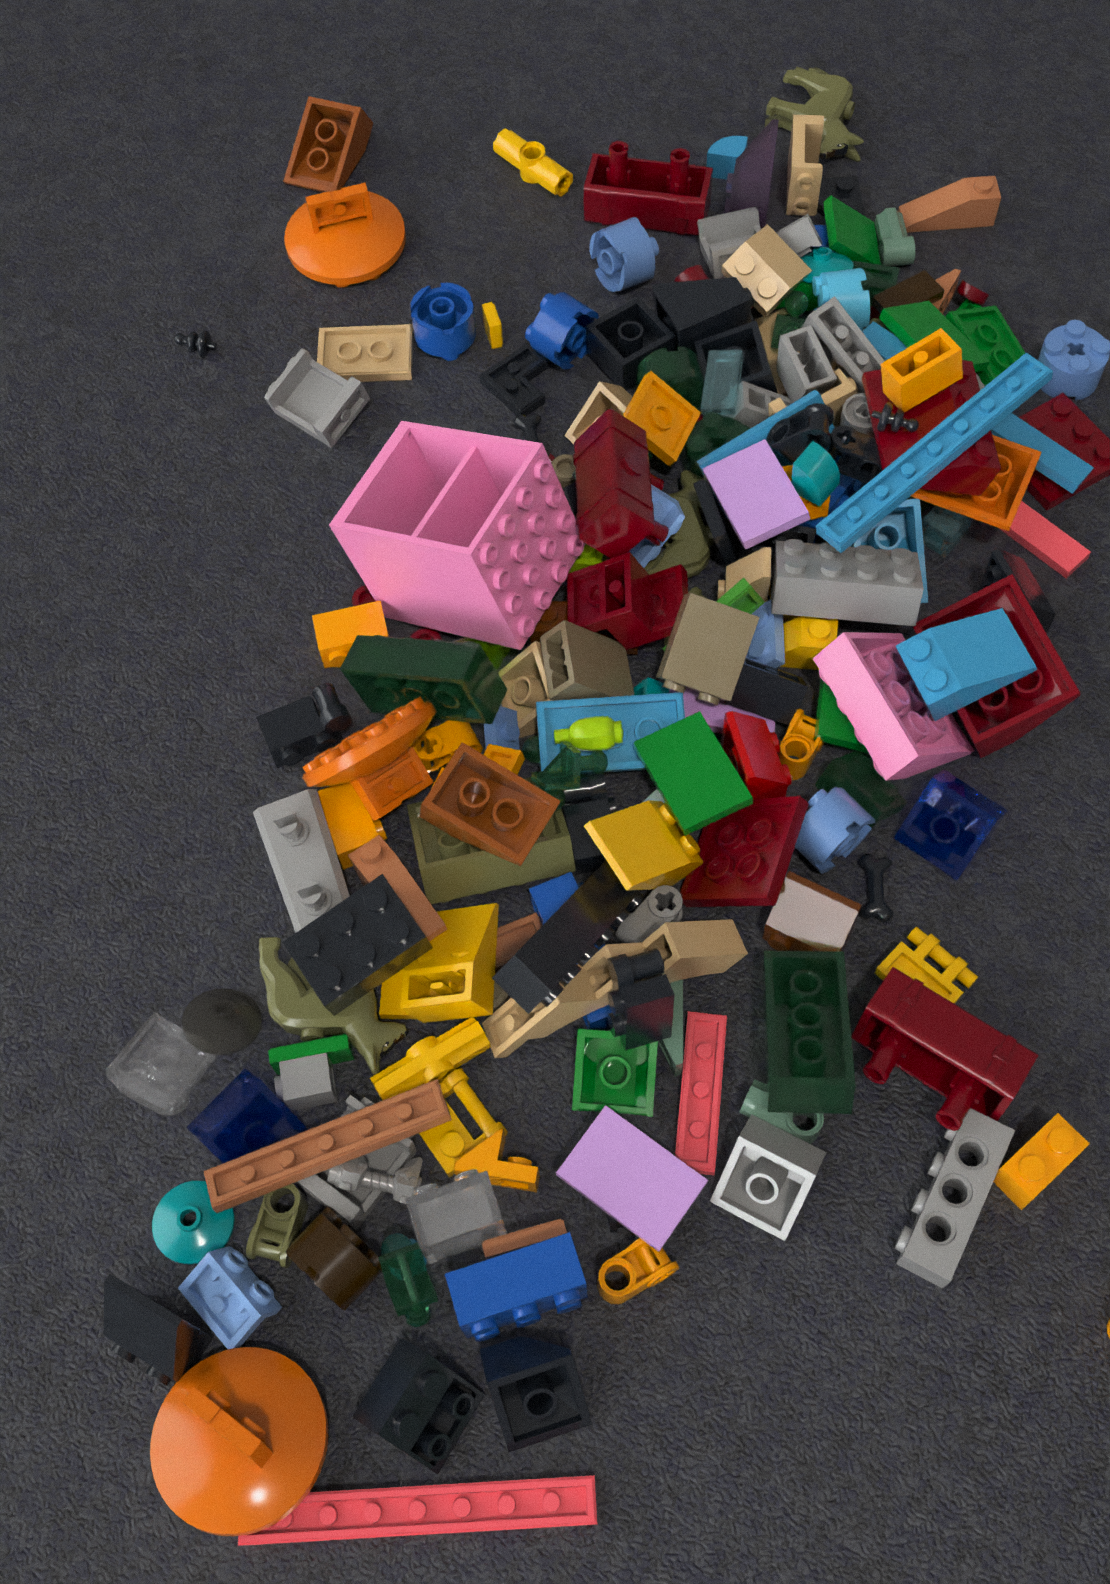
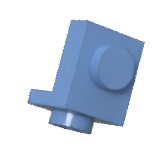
M486 702L480 705V709L468 712L469 721L484 725L485 749L488 744L520 750L517 711L502 707V704L499 702Z

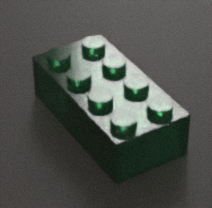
M357 635L340 668L341 672L372 713L388 714L421 696L424 702H432L437 712L433 719L492 724L508 690L481 645L471 641L451 642L441 639L422 640L411 637L394 638L381 635Z
M764 951L762 986L767 1112L852 1114L856 1085L844 952Z

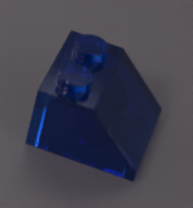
M944 769L931 778L894 838L958 880L990 839L1008 810Z
M245 1068L186 1127L222 1164L308 1130L259 1078Z

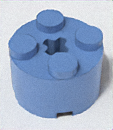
M636 217L603 228L591 236V259L596 258L599 268L594 270L599 281L608 291H623L654 277L655 256L659 253V247L655 238L648 236Z
M1070 320L1066 325L1059 326L1050 331L1044 339L1037 360L1053 370L1052 380L1045 384L1041 390L1053 398L1061 393H1064L1067 397H1075V400H1081L1090 396L1096 390L1108 362L1110 341L1094 329L1087 327L1080 320Z
M834 787L828 793L821 789L808 801L810 809L805 814L795 848L821 874L828 872L836 866L831 861L834 857L843 855L846 858L871 831L872 828L868 824L875 823V819L842 787Z

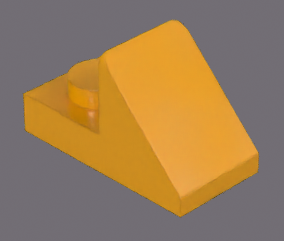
M504 1129L498 1130L455 1161L453 1169L456 1178L459 1180L537 1192L540 1174L538 1167L532 1166L531 1160L521 1157H508V1162L502 1161L506 1139Z

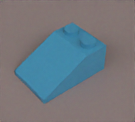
M907 499L850 547L868 545L875 549L893 550L904 548L911 552H917L924 588L920 604L928 603L920 499Z
M1003 608L929 628L896 645L899 655L934 721L1037 670L1035 663Z

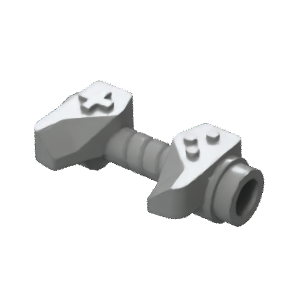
M363 1155L330 1168L327 1183L334 1184L335 1187L348 1191H357L361 1186L393 1194L395 1201L415 1206L422 1177L419 1174L423 1160L421 1157L408 1160L401 1169L395 1172L393 1177L367 1171L368 1163Z

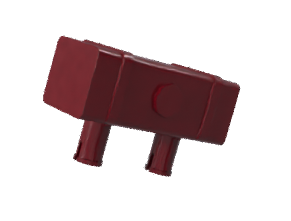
M623 141L612 142L609 145V155L593 153L584 184V221L602 223V225L609 226L610 224L614 225L636 217L644 229L675 232L678 235H698L697 221L707 218L710 208L713 167L689 164L690 153L683 148L671 151V162L628 157L627 143Z
M608 409L575 440L573 463L576 473V524L578 526V538L609 558H614L628 553L644 538L655 546L661 545L660 541H665L669 529L664 524L654 520L651 484L662 491L664 481L650 473L646 431L615 410Z
M892 967L868 1003L851 1036V1039L873 1052L872 1057L863 1068L864 1075L872 1082L885 1084L896 1066L946 1097L944 1104L938 1110L935 1117L943 1127L953 1131L960 1129L970 1109L998 1121L1015 1098L1038 1057V1054L1018 1043L1016 1038L1009 1034H1003L927 988L920 980L913 979Z

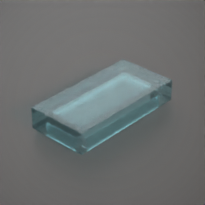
M742 350L709 351L701 402V412L703 415L736 414L743 363Z

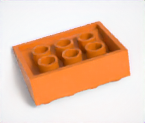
M992 435L1001 470L981 496L918 489L911 497L1009 531L1042 452Z

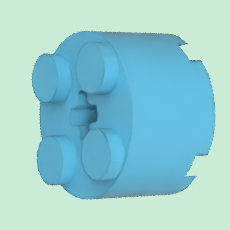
M862 268L822 272L820 276H813L812 280L813 294L817 296L818 308L835 296L861 331L864 330L863 327H868L870 322L869 290H863L861 281L867 280L864 270Z

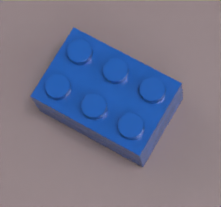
M570 1232L445 1274L459 1327L466 1338L474 1336L476 1342L488 1340L499 1335L500 1327L514 1322L517 1328L532 1325L541 1320V1313L556 1309L558 1314L573 1311L582 1306V1299L588 1298L587 1284Z

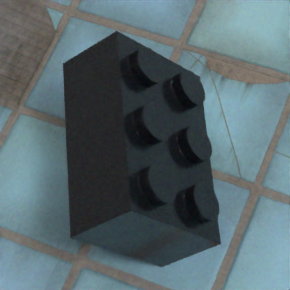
M383 874L282 942L324 1007L334 1016L433 948Z

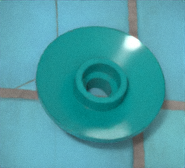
M828 247L815 248L812 252L800 257L812 270L803 280V282L812 283L813 276H820L822 272L853 269L854 267L850 258L832 252Z
M206 1181L182 1183L166 1193L156 1207L152 1220L154 1241L159 1250L172 1261L186 1265L198 1264L208 1252L224 1248L230 1240L235 1223L234 1209L232 1207L216 1213L211 1206ZM195 1212L196 1221L190 1226H184L183 1219L185 1215Z

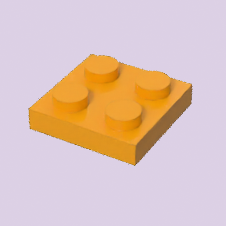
M650 371L641 380L623 416L646 431L648 450L670 466L677 461L701 412L655 373Z

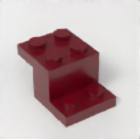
M628 552L568 573V622L593 632L607 629L626 650L668 637L672 632L685 594H688L687 571L680 564L649 575L636 558Z

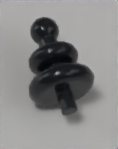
M206 330L202 331L199 336L195 331H192L188 336L177 333L174 337L176 344H187V348L191 352L197 349L198 355L201 357L207 356L210 348L216 349V343L211 342L210 333Z
M890 402L884 405L882 412L876 410L872 412L871 417L879 419L877 425L879 432H884L887 424L892 425L891 430L893 432H898L900 427L906 428L909 432H914L919 428V422L916 419L908 420L904 418L905 413L903 410H898L896 414L891 413L893 404Z

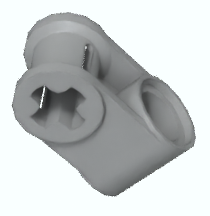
M668 885L655 888L640 906L621 923L615 933V937L622 943L643 942L665 922H681L683 916L681 893L676 888ZM661 905L665 909L659 911V906ZM672 905V911L666 907Z

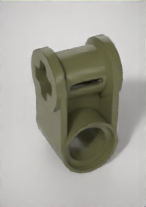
M294 1184L264 1195L256 1223L248 1238L246 1247L247 1258L256 1259L258 1256L279 1262L280 1267L286 1269L292 1264V1259L285 1251L300 1235L308 1209L306 1196ZM285 1194H294L295 1201L293 1207L288 1212L278 1213L277 1203L279 1199ZM269 1242V1243L277 1244V1245H279V1246L276 1247V1246L269 1245V1244H266V1243Z

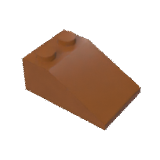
M308 96L283 182L288 185L319 192L341 190L366 150L373 127L372 120L361 107Z
M461 742L421 804L419 817L454 838L518 866H522L561 801Z

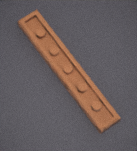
M438 1080L423 1084L205 1170L204 1176L212 1209L216 1213L222 1212L451 1121L452 1118Z

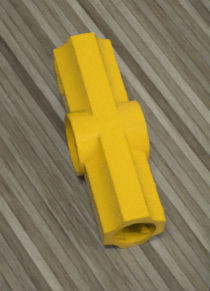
M506 128L498 133L496 140L493 142L494 152L518 168L523 181L531 184L538 183L559 197L568 192L570 185L573 183V174L546 155L545 147L541 143L536 141L527 142Z
M471 1017L439 1037L429 1036L418 1041L408 1049L406 1057L375 1074L370 1080L383 1101L436 1079L441 1083L448 1074L491 1048V1045L478 1021Z

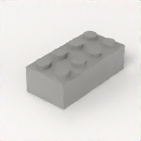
M797 539L776 540L770 579L771 614L916 626L924 590L917 552H911L904 548L884 550L875 549L868 545H860L858 547H848L840 553L828 542L813 544L804 543Z

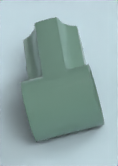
M885 208L882 213L876 215L875 227L879 239L878 249L881 268L913 265L915 261V241L913 236L907 235L903 215L896 208Z
M754 1079L740 1110L741 1114L749 1118L752 1114L809 1144L816 1140L824 1122L823 1111L813 1101L806 1099L798 1100ZM798 1115L807 1116L813 1122L814 1128L808 1131L800 1130L793 1123V1118Z

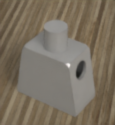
M812 325L780 335L776 369L791 403H794L813 390H817L820 395L829 391L836 382L837 377Z

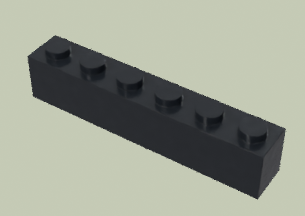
M605 860L492 979L528 1014L540 1002L548 1007L564 990L559 982L565 987L582 969L576 963L583 967L645 896L640 892L641 890L626 891L607 860Z

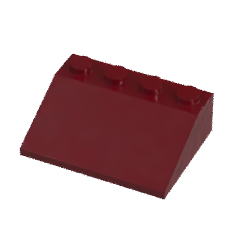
M962 360V379L905 412L904 418L908 420L916 419L919 422V428L914 432H909L904 427H900L898 432H893L891 430L892 425L887 424L884 432L877 430L879 419L871 417L873 410L882 412L887 402L893 404L891 413L896 414L899 409L883 393L881 369L864 372L861 378L882 471L980 391L972 361ZM991 430L920 489L981 496L1001 470Z
M1013 574L916 622V626H913L917 635L935 626L1003 608L1035 663L1036 671L956 711L980 758L1014 743L1081 696Z

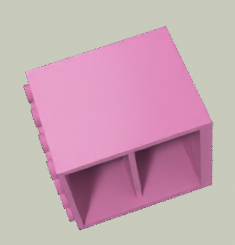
M407 421L400 422L329 524L375 601H381L386 618L518 650L523 648L527 639L533 634L535 626L544 611L550 606L552 598L562 582L566 580L569 570L577 557L582 554L586 544L578 538V526L575 516L543 443Z

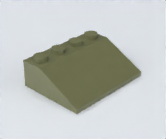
M541 775L524 778L557 799L550 776L541 777ZM423 801L407 805L426 898L431 904L445 903L457 898L484 894L492 890L523 885L527 882L548 877H558L562 874L576 871L571 838L560 805H558L522 866H518L454 838L420 818Z

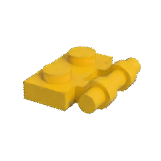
M915 927L907 937L917 948L913 951L901 941L875 970V974L884 981L892 967L909 977L920 980L924 983V986L954 1004L961 998L964 992L956 987L953 982L957 979L969 989L978 979V976L967 968L968 963L960 956L957 958L952 956L939 945L941 941L932 933L928 936L918 927ZM928 957L932 958L945 971L942 974L939 973L925 959Z

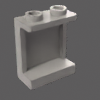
M756 207L703 218L697 221L700 250L714 279L726 278L721 273L722 265L746 240L761 230L759 212Z
M303 348L300 349L296 356L290 359L286 369L269 386L264 396L274 413L333 448L370 400L368 393L359 380L352 376L349 380L344 379L314 361L309 352Z
M350 1095L345 1101L347 1109L340 1117L374 1103L366 1097L358 1101ZM413 1136L365 1154L364 1158L368 1163L367 1171L394 1177L395 1172L401 1169L417 1152L414 1142L411 1140ZM330 1169L295 1182L296 1185L323 1206L329 1207L340 1219L356 1231L386 1193L361 1186L357 1191L337 1188L334 1184L327 1183Z

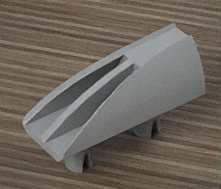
M307 789L259 807L253 812L296 933L350 896L317 789Z

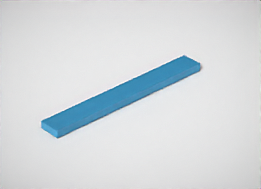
M874 321L862 331L885 361L907 348L894 334ZM1010 413L991 429L992 435L1041 451L1042 453L1035 469L1072 494L1094 468L1013 413Z
M1025 353L815 526L816 533L840 553L845 551L1052 380L1053 370L1028 353Z

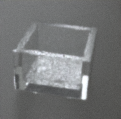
M477 1169L464 1171L454 1177L455 1182L438 1187L437 1183L421 1186L413 1191L414 1196L405 1199L419 1248L429 1264L480 1247L484 1240L507 1234L487 1171L481 1173Z

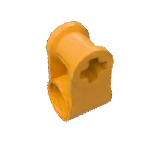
M800 708L797 709L790 722L787 732L781 741L780 753H778L781 764H787L793 780L804 777L817 752H820L825 743L822 742L823 740L820 737L814 740L816 719L805 715L804 710ZM789 756H796V757H798L799 759H793V758H790Z
M464 716L451 718L443 724L424 731L412 745L427 772L439 770V767L447 764L461 742L480 753L483 749L470 723Z
M639 1238L625 1250L602 1264L598 1273L597 1289L599 1295L606 1302L621 1304L643 1290L664 1281L680 1267L676 1261L671 1262L663 1247L660 1252H657ZM614 1271L621 1272L627 1277L628 1286L620 1291L613 1290L607 1286L605 1277Z

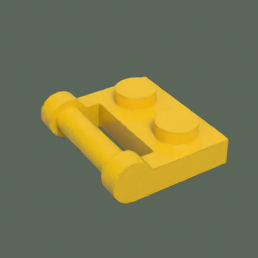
M462 1068L452 1071L439 1084L445 1099L455 1092L483 1131V1134L474 1140L447 1101L446 1104L452 1120L418 1133L449 1178L455 1174L453 1170L454 1164L459 1158L500 1129H504L505 1136L508 1134L501 1122L496 1123L467 1083L469 1077Z

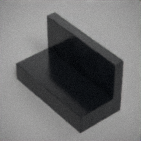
M745 658L731 701H724V703L790 725L794 714L800 708L808 686L802 677Z

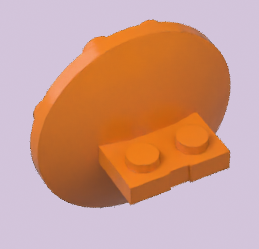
M366 183L305 197L306 203L295 211L285 229L284 241L286 251L293 266L312 280L332 284L339 288L378 279L383 272L388 270L398 260L406 241L405 225L399 210L388 199L368 191Z
M420 696L406 705L396 708L386 714L382 720L376 721L364 729L349 735L335 747L323 751L315 756L314 760L302 766L305 771L302 776L304 782L308 787L333 786L350 782L373 821L383 817L401 805L403 800L413 797L434 783L412 745L432 721L437 712L432 702H424Z
M241 1347L211 1355L193 1366L176 1382L164 1399L155 1419L150 1443V1459L158 1491L169 1508L189 1525L209 1534L242 1536L271 1527L288 1516L301 1504L321 1472L328 1446V1419L325 1405L319 1390L307 1373L297 1363L278 1352L257 1347Z

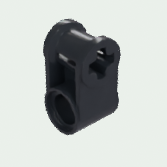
M821 403L808 405L796 414L777 422L767 435L768 445L790 464L797 460L812 441L826 449L831 443L829 426L834 421V411L829 406Z
M844 425L837 426L832 430L831 443L825 450L832 456L834 461L837 455L840 456L838 462H836L840 474L867 484L882 471L875 437ZM846 436L844 444L841 443L843 437Z

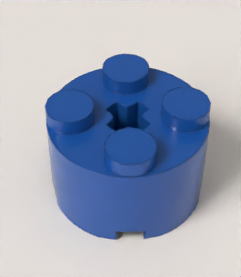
M446 282L441 283V287L431 289V285L426 286L414 295L411 301V318L417 347L429 355L442 357L447 361L456 360L460 353L466 351L473 344L477 333L474 305L469 292L457 284Z
M560 292L556 295L548 293L540 303V311L534 322L526 329L525 339L530 342L533 350L562 369H570L574 366L570 362L576 356L582 359L587 354L586 325L595 321V318L598 319L599 315L565 292Z

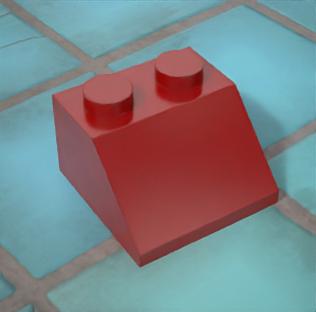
M734 711L726 712L721 746L753 799L786 797L787 788L791 785L792 780L787 764H781L777 754L780 753V745L776 733L769 731L764 719Z

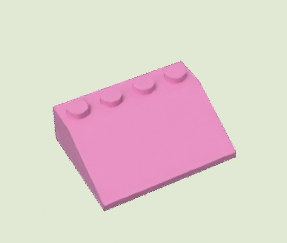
M843 632L818 653L813 660L819 668L821 679L829 685L837 698L838 708L847 715L855 729L856 738L866 747L873 759L875 770L884 777L885 781L906 779L974 752V749L952 714L934 721L896 648V645L905 641L902 633Z

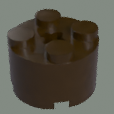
M329 1207L321 1212L285 1251L292 1261L303 1272H306L314 1283L344 1311L355 1302L387 1266Z

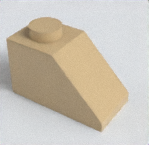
M764 547L726 566L725 580H718L717 600L744 577L759 596L767 602L771 579V547Z

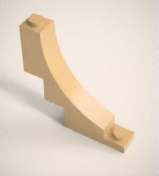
M733 919L665 922L643 942L606 944L583 967L577 964L582 968L581 971L565 987L559 982L564 990L548 1007L540 1002L529 1014L513 998H510L493 1015H490L482 1022L494 1058L508 1057L528 1039L545 1038L565 1025L609 1005L608 992L613 991V982L609 973L608 958L621 954H626L629 957L658 948L664 962V974L667 975L670 983L702 975L724 973L748 954Z

